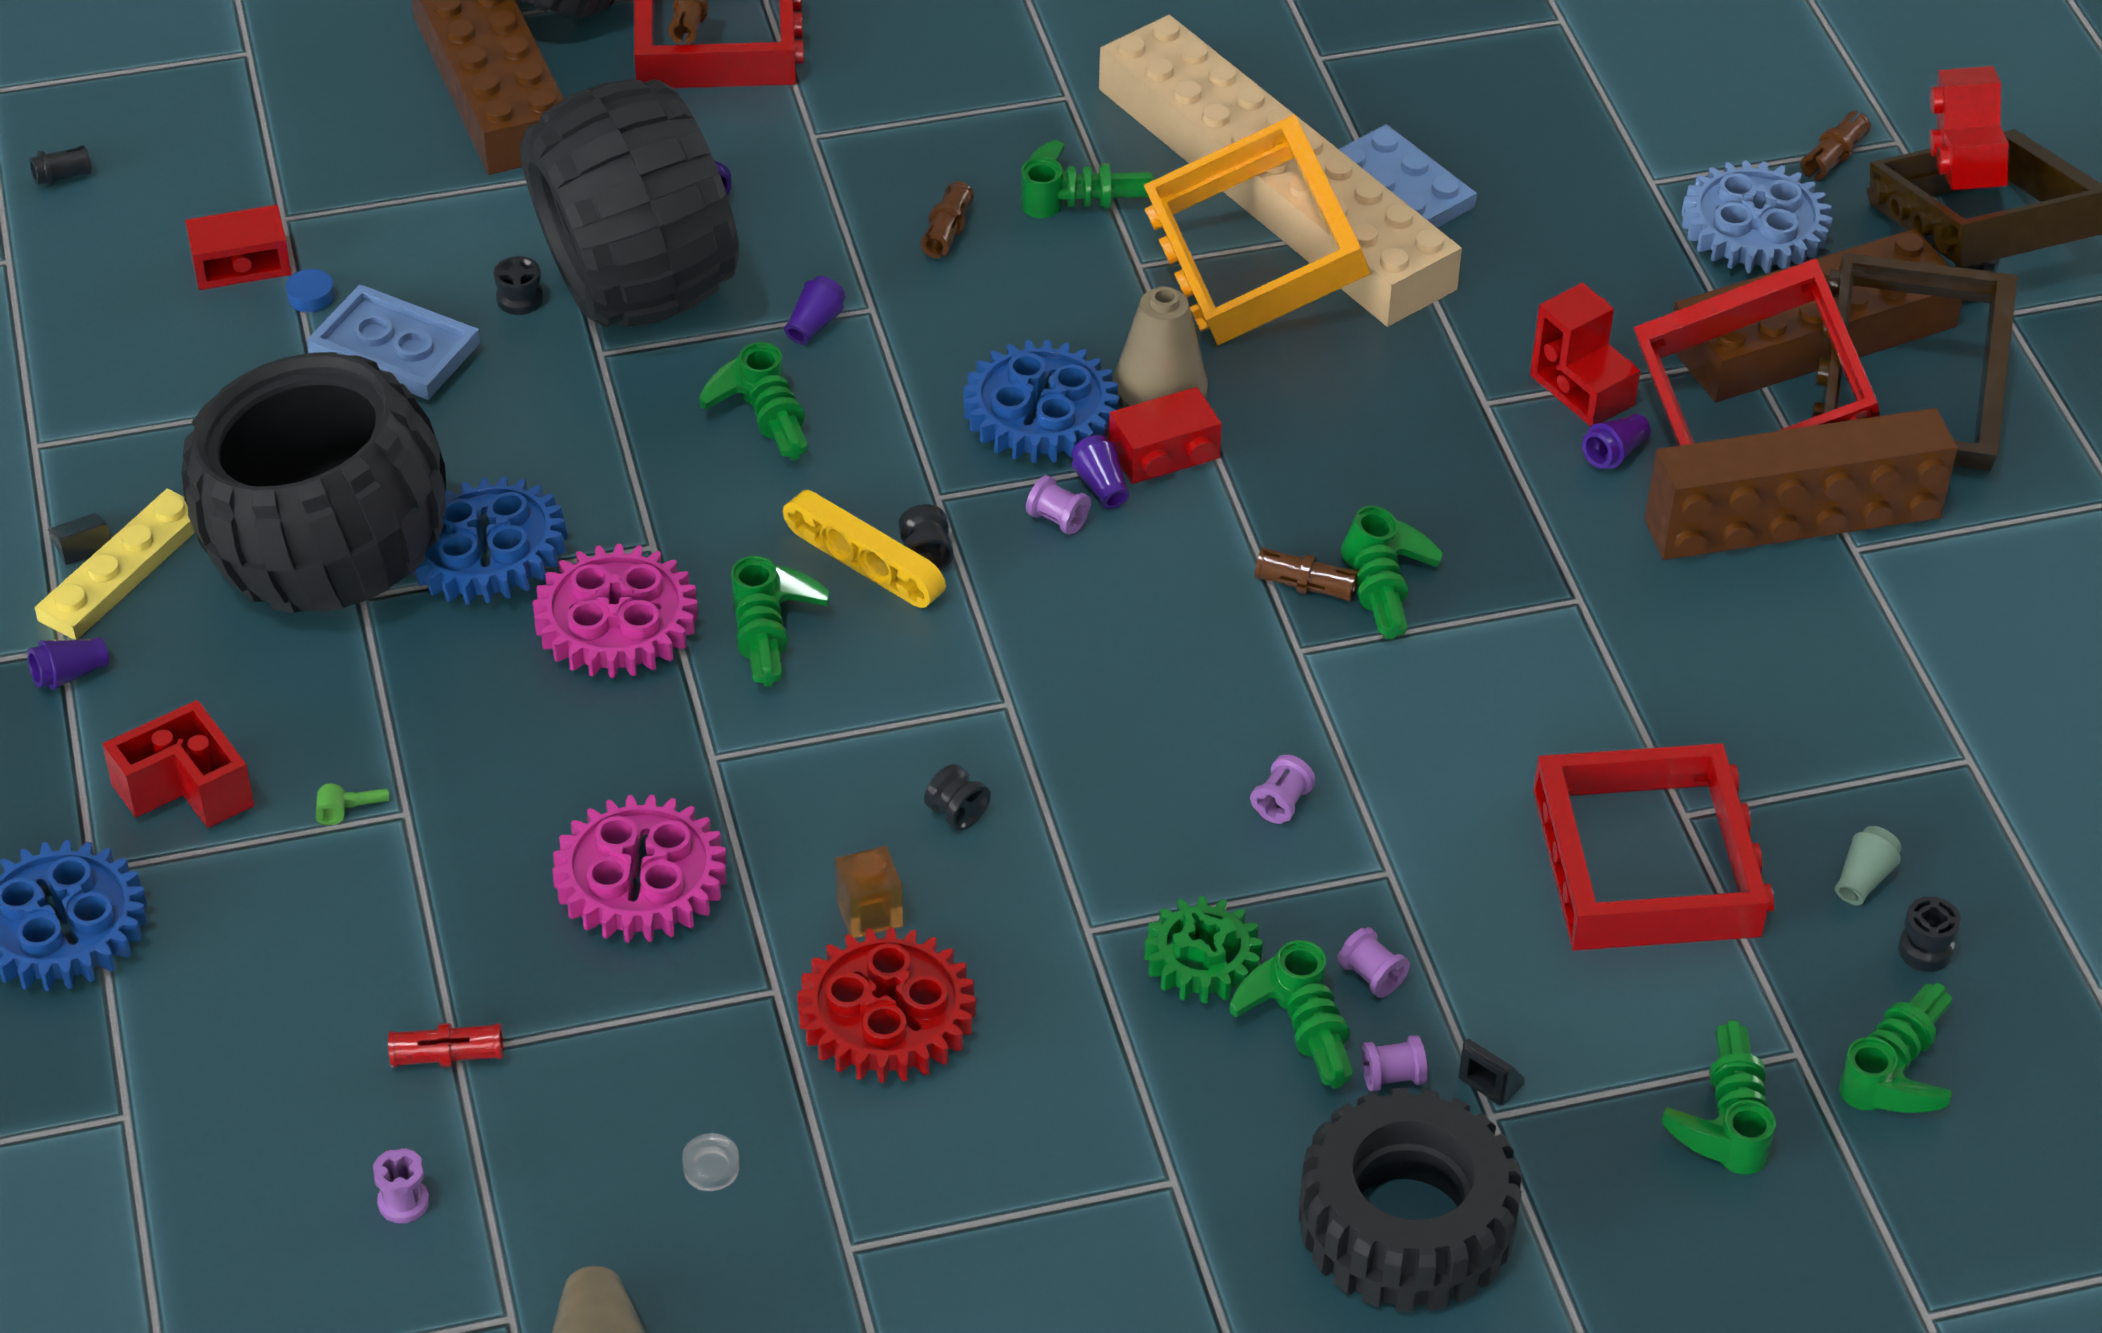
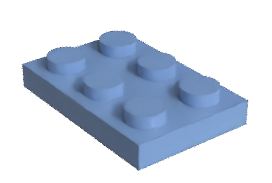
M1387 124L1339 149L1437 228L1476 207L1477 193Z
M361 284L307 339L308 353L336 352L337 354L348 356L359 355L377 362L379 370L392 372L399 383L404 384L411 394L427 400L436 393L480 344L478 328Z

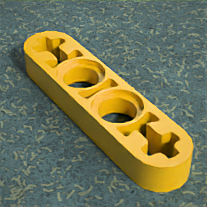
M803 490L783 506L784 519L788 527L797 536L918 608H926L945 591V579L941 571L931 561L815 492Z

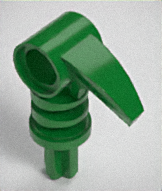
M1057 139L1040 146L1031 155L1029 160L1023 164L1021 169V208L1027 215L1034 218H1049L1056 215L1061 210L1062 200H1066L1068 207H1075V199H1082L1084 207H1091V199H1098V204L1102 209H1111V198H1146L1149 196L1144 185L1154 180L1153 173L1151 172L1111 173L1110 163H1101L1099 165V173H1092L1091 166H1083V174H1076L1074 166H1067V171H1063L1058 161L1065 150V143Z
M756 342L745 346L741 350L739 357L726 363L706 383L699 396L700 407L707 410L731 395L741 393L742 398L754 408L760 432L765 437L775 440L782 456L789 457L791 461L798 460L800 454L807 452L808 443L801 430L805 421V413L801 404L796 400L788 381L783 378L782 353L778 347L767 342Z
M1373 505L1364 506L1357 511L1340 551L1344 561L1353 567L1354 570H1358V597L1361 605L1373 611L1378 632L1383 634L1385 639L1393 640L1396 636L1404 635L1407 630L1402 603L1409 593L1407 582L1402 576L1400 566L1398 565L1397 555H1404L1438 567L1443 553L1424 534L1414 527L1397 520L1386 509Z
M747 556L738 560L731 569L733 610L736 614L738 628L737 647L741 655L750 659L753 681L762 683L763 687H772L773 682L782 678L780 654L785 651L788 645V637L783 626L780 604L786 600H794L827 607L830 603V591L821 583L800 571L775 565L771 560L762 556Z
M1291 941L1283 945L1276 956L1263 962L1243 980L1231 999L1229 1013L1237 1018L1262 1002L1275 998L1277 1003L1286 1009L1288 1016L1291 1018L1292 1027L1296 1032L1294 1040L1299 1052L1305 1056L1313 1057L1323 1084L1331 1085L1333 1089L1343 1087L1344 1083L1352 1080L1354 1074L1344 1048V1044L1349 1039L1350 1030L1346 1020L1340 1016V1011L1334 1003V995L1331 989L1324 985L1326 968L1324 951L1310 941Z
M1939 982L1934 985L1928 983L1923 986L1909 1003L1896 1002L1892 1004L1885 1012L1884 1020L1876 1026L1875 1031L1871 1032L1867 1037L1855 1040L1849 1046L1839 1083L1840 1095L1847 1104L1859 1110L1867 1111L1880 1108L1901 1113L1930 1112L1949 1106L1952 1090L1912 1081L1903 1074L1909 1067L1910 1062L1915 1060L1920 1052L1927 1050L1936 1039L1934 1024L1952 1004V996L1946 992V986Z
M1728 1020L1727 1024L1718 1026L1715 1031L1719 1059L1709 1069L1710 1083L1715 1089V1099L1718 1103V1118L1705 1120L1666 1107L1663 1113L1662 1125L1676 1139L1693 1151L1721 1162L1724 1167L1734 1173L1749 1175L1760 1171L1767 1163L1776 1120L1774 1114L1768 1108L1765 1098V1066L1761 1059L1751 1055L1748 1028L1739 1025L1738 1020Z

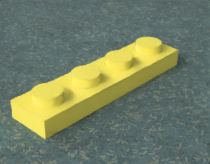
M169 489L163 491L35 606L37 620L72 639H79L195 533L188 517V508L184 496Z

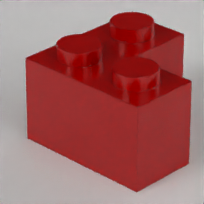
M1994 66L1938 70V86L1930 88V107L1932 114H1937V129H1931L1929 134L1930 153L1932 157H1937L1938 173L1945 174L1951 190L2008 186L2009 143L2000 126L2001 81Z
M1582 282L1539 304L1530 376L1591 427L1594 424L1605 422L1635 406L1641 370L1631 360L1625 358L1609 345L1614 308L1603 297L1597 295Z
M198 700L102 743L111 785L135 818L181 796L186 799L206 828H210L254 807L247 764Z

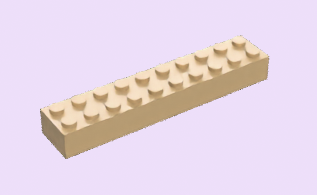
M1167 15L1100 47L1099 90L1188 163H1192L1294 115V113L1171 15ZM1297 117L1360 244L1371 271L1370 275L1340 289L1387 327L1456 291L1462 247ZM1294 158L1223 191L1309 263L1338 251V247Z

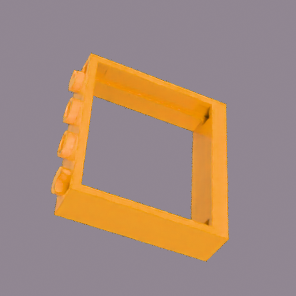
M1295 114L1144 185L1153 204L1145 208L1154 231L1162 227L1164 228L1166 236L1158 240L1169 263L1172 264L1179 261L1182 269L1174 273L1186 298L1194 295L1198 302L1191 306L1190 309L1200 331L1203 332L1210 329L1217 345L1225 343L1371 274L1360 244ZM1294 158L1338 247V251L1215 307L1173 215Z

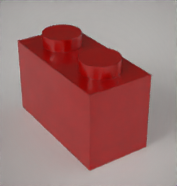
M278 204L185 219L198 290L292 275Z
M1194 387L1109 412L1108 441L1115 444L1120 466L1131 484H1135L1219 459L1222 423L1199 388Z

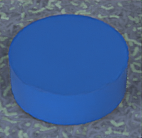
M301 270L291 275L286 282L288 302L291 307L298 311L317 312L328 307L334 300L333 280L328 273L322 270Z

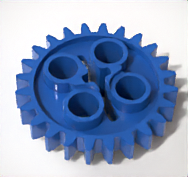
M1026 340L1024 350H1018L1012 344H1007V355L1004 356L996 351H991L990 363L979 360L977 362V372H969L968 385H964V418L970 419V431H980V442L982 444L995 440L996 453L1008 447L1011 448L1012 459L1015 460L1023 452L1030 453V458L1035 463L1038 461L1040 454H1047L1052 462H1057L1058 452L1062 451L1072 458L1071 452L1074 446L1081 440L1093 435H1102L1106 438V429H1109V412L1119 409L1118 383L1112 382L1111 369L1101 370L1100 358L1087 361L1086 349L1079 350L1075 354L1069 353V343L1066 342L1058 350L1052 349L1050 340H1045L1042 348H1035L1030 340ZM1049 380V389H1046V384ZM1033 412H1036V418L1033 421Z
M502 476L496 485H489L488 479L482 477L479 487L472 488L466 481L462 482V492L458 494L446 489V510L442 518L444 525L438 542L428 548L425 553L426 560L412 574L416 575L419 586L428 585L431 595L444 591L446 601L449 602L459 594H463L465 604H470L476 595H483L487 604L491 603L494 593L501 592L507 599L511 598V588L515 586L528 591L530 590L528 579L533 577L545 580L546 573L544 567H557L559 563L556 554L566 552L564 540L568 539V533L561 505H556L552 493L544 495L541 485L538 484L528 490L526 480L520 479L513 486H509L506 476ZM487 513L489 522L486 534L490 550V565L487 567L483 555L486 552L485 535L482 528V516Z
M65 840L60 850L52 852L47 842H43L39 855L33 856L28 850L23 848L20 850L21 862L15 864L7 859L0 861L3 873L0 875V974L2 982L7 983L19 975L22 989L27 990L36 979H41L44 990L50 991L55 979H63L66 987L72 989L75 983V976L82 974L88 981L93 982L95 981L94 968L101 966L112 972L115 970L112 956L117 955L129 958L131 955L129 942L141 941L140 926L147 924L145 911L147 902L144 888L140 884L137 871H129L127 859L121 858L114 861L110 848L107 847L95 856L92 843L88 841L79 851H72L70 840ZM40 885H45L49 890L58 915L64 924H68L70 936L76 944L71 945L66 940L56 913L50 905H47L44 892L39 887Z

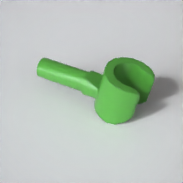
M324 784L317 792L316 821L322 825L338 824L344 818L345 808L389 801V791L386 788L354 793L345 792L337 784Z

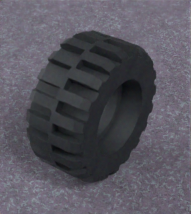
M1407 1088L1390 1089L1389 1095L1379 1097L1377 1092L1359 1097L1357 1106L1354 1108L1348 1103L1331 1114V1122L1326 1121L1319 1126L1312 1137V1146L1306 1150L1298 1220L1302 1223L1301 1237L1305 1248L1311 1253L1313 1252L1312 1261L1318 1269L1326 1276L1333 1273L1335 1275L1334 1285L1349 1295L1354 1290L1363 1294V1302L1377 1307H1380L1382 1302L1395 1304L1396 1311L1413 1312L1414 1306L1426 1305L1428 1311L1446 1308L1449 1299L1454 1298L1457 1303H1460L1476 1295L1478 1285L1481 1287L1488 1286L1499 1275L1500 1266L1507 1263L1512 1251L1522 1195L1520 1190L1522 1175L1519 1163L1513 1158L1514 1149L1502 1133L1495 1136L1496 1125L1482 1113H1479L1477 1116L1470 1113L1471 1106L1459 1099L1453 1098L1449 1102L1440 1099L1439 1092L1423 1089L1422 1095L1408 1094ZM1394 1179L1416 1180L1432 1185L1444 1192L1454 1201L1457 1208L1445 1215L1432 1219H1403L1381 1211L1363 1196L1362 1192L1383 1181Z

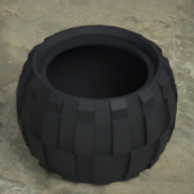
M635 79L601 83L567 96L542 113L543 115L540 116L538 123L528 126L524 131L520 146L521 162L536 215L556 265L575 302L587 318L604 328L615 323L623 327L657 323L692 309L719 290V283L734 277L739 260V242L729 200L706 140L686 103L673 88L656 79L645 83Z
M318 352L285 357L263 364L223 387L214 398L201 408L192 421L194 430L184 439L181 472L188 517L201 547L209 555L211 562L228 582L238 588L241 593L253 602H268L272 610L290 613L301 611H317L320 613L343 609L366 600L368 601L389 590L403 578L411 575L426 560L425 553L428 548L438 542L444 525L442 518L446 510V469L438 441L429 417L406 386L400 384L392 372L379 370L377 362L359 355L348 356L337 354L336 352Z

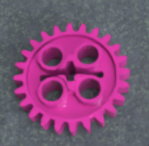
M621 544L615 546L612 554H606L599 545L595 548V556L591 558L578 551L576 552V564L573 565L564 560L559 561L560 574L547 572L545 574L546 585H539L536 588L538 600L533 601L536 635L541 636L542 648L544 650L553 648V656L556 662L569 657L570 670L572 671L578 669L583 664H587L589 676H594L601 667L608 669L610 678H615L618 669L626 667L631 676H636L637 665L642 663L653 671L656 669V657L659 656L665 660L672 661L673 647L685 649L687 647L686 635L695 634V620H698V604L696 600L695 585H689V573L687 571L678 572L677 561L674 559L662 564L660 551L652 553L647 558L643 557L642 546L640 545L634 548L631 554L624 553Z
M628 795L626 807L618 808L613 801L607 800L606 813L600 814L596 810L589 808L587 809L588 824L573 820L571 822L572 835H560V850L553 852L554 868H552L554 888L558 892L559 904L568 905L570 919L583 916V924L586 931L602 924L603 938L605 939L612 936L616 930L623 931L624 941L627 943L632 940L635 932L641 931L647 942L653 941L654 930L662 929L669 937H673L675 923L680 922L691 929L694 927L693 912L708 916L710 914L709 901H720L721 899L720 885L726 884L727 881L725 847H721V834L719 831H711L710 819L708 817L695 819V807L689 806L680 813L677 812L676 799L674 798L667 801L663 807L656 806L655 795H649L644 805H637L634 797ZM643 835H648L645 843L646 856L643 857L641 862L639 897L636 901H632L634 896L633 879L637 878L639 872L640 842Z

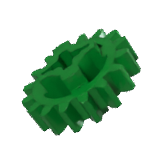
M1199 896L1197 906L1190 907L1183 899L1177 900V912L1173 913L1168 909L1162 908L1159 911V922H1150L1148 925V937L1145 939L1144 960L1149 961L1148 974L1150 977L1161 976V989L1163 991L1172 989L1174 986L1180 988V1000L1185 1001L1191 993H1199L1202 1004H1208L1210 993H1218L1224 1001L1229 1000L1230 988L1233 986L1237 989L1243 980L1259 966L1262 959L1263 939L1257 938V923H1245L1246 911L1242 908L1232 913L1227 912V900L1221 899L1215 907L1208 906L1205 896Z

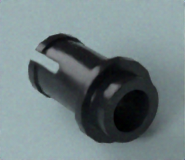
M84 145L50 154H45L43 150L38 151L36 157L29 159L35 183L37 185L44 183L46 187L52 186L55 180L82 174L88 175L92 172L89 154Z

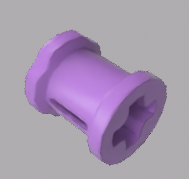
M1047 475L1041 477L1035 483L1026 502V512L1028 515L1034 518L1043 516L1059 524L1061 531L1067 535L1075 534L1081 529L1091 508L1090 496L1084 493L1073 494L1057 486L1056 480Z
M1280 755L1272 763L1271 775L1267 781L1255 787L1250 796L1251 805L1262 818L1269 822L1282 824L1289 821L1295 813V803L1300 796L1306 795L1314 787L1316 782L1314 772L1308 764L1296 756Z
M1360 928L1345 941L1338 954L1337 962L1343 969H1353L1370 984L1369 989L1371 993L1376 997H1386L1401 985L1409 971L1410 962L1402 954L1394 955L1377 941L1378 935L1372 928Z
M1419 1035L1408 1036L1406 1042L1384 1046H1375L1373 1042H1364L1362 1044V1070L1366 1086L1370 1092L1380 1091L1381 1086L1388 1083L1412 1080L1414 1084L1422 1085L1427 1082L1426 1054Z
M406 1148L384 1152L373 1164L375 1185L380 1189L377 1198L379 1211L385 1219L394 1223L415 1221L425 1213L429 1205V1194L426 1186L422 1183L424 1179L422 1159L415 1151Z

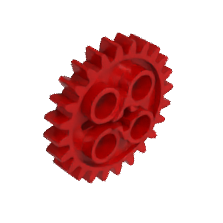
M889 927L885 938L877 939L873 930L869 928L866 929L865 941L860 943L853 936L847 934L845 935V949L841 950L834 945L828 944L826 946L827 960L813 957L811 960L812 973H803L801 976L802 990L797 993L799 1027L806 1030V1044L808 1046L818 1045V1058L821 1061L835 1056L836 1071L839 1073L851 1064L856 1066V1077L858 1080H862L869 1070H876L879 1083H884L888 1072L896 1070L898 1076L904 1082L908 1080V1068L914 1066L926 1076L929 1074L930 1059L946 1065L948 1063V1048L961 1051L963 1049V1035H971L972 1018L976 1016V997H974V980L967 978V965L965 962L954 964V950L952 948L937 953V938L935 937L928 939L922 945L917 943L916 930H911L903 940L897 939L894 927Z

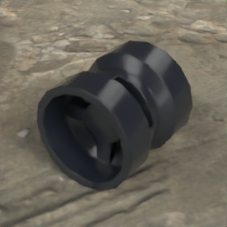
M930 504L916 505L906 510L899 519L900 537L904 542L903 545L931 561L940 571L943 570L953 559L952 541L948 536L949 525L947 515L941 508Z
M1922 897L1915 900L1909 906L1906 915L1905 928L1903 929L1898 946L1899 954L1906 964L1916 970L1935 972L1944 969L1950 963L1955 947L1954 941L1957 938L1961 925L1960 912L1953 904L1942 898Z

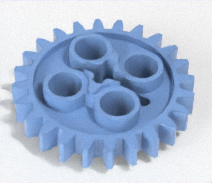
M1743 160L1741 169H1736L1727 162L1725 163L1723 173L1711 167L1709 168L1708 177L1698 175L1695 185L1688 186L1681 216H1683L1682 228L1688 229V241L1698 240L1697 251L1712 250L1711 260L1713 262L1725 257L1728 259V268L1730 269L1738 263H1743L1747 273H1751L1754 266L1757 265L1761 266L1763 271L1768 274L1771 272L1772 265H1778L1780 269H1784L1790 266V261L1795 264H1801L1806 261V256L1814 259L1817 258L1819 248L1826 247L1827 237L1830 234L1832 224L1830 213L1832 207L1831 205L1824 204L1825 193H1814L1816 185L1814 181L1800 183L1802 175L1800 172L1791 176L1784 175L1785 166L1782 165L1775 171L1768 170V165L1765 161H1762L1758 169L1752 168L1747 160Z

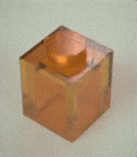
M887 846L836 857V900L849 934L857 938L865 936L866 929L869 928L874 933L888 930L889 927H902V883Z

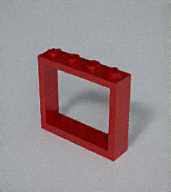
M634 0L636 81L640 80L645 83L656 79L671 88L796 85L795 64H804L803 40H794L803 39L801 0H779L781 42L654 46V0Z
M1817 258L1634 327L1641 353L1678 446L1693 444L1694 441L1661 358L1812 301L1815 302L1856 402L1778 431L1880 416L1877 399Z
M1723 743L1538 756L1533 793L1572 951L1762 937L1767 912L1774 911V894L1771 884L1763 883L1761 876V848L1759 843L1751 842L1749 835L1751 828L1749 807L1747 803H1740L1738 797V769L1735 764H1729ZM1708 786L1738 893L1596 903L1569 796Z

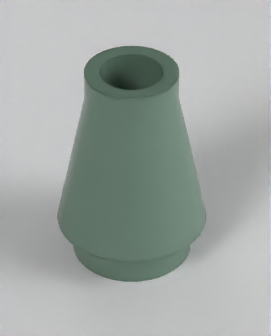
M1868 826L1863 832H1858L1853 836L1840 879L1835 886L1836 894L1843 901L1851 905L1863 904L1866 897L1900 864L1902 846L1897 837L1888 830L1878 826Z

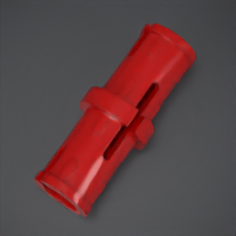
M451 1023L438 1024V1029L390 1031L388 1034L390 1065L398 1067V1065L440 1062L441 1067H453L454 1061L487 1058L503 1059L504 1041L501 1023H495L494 1025L452 1028Z

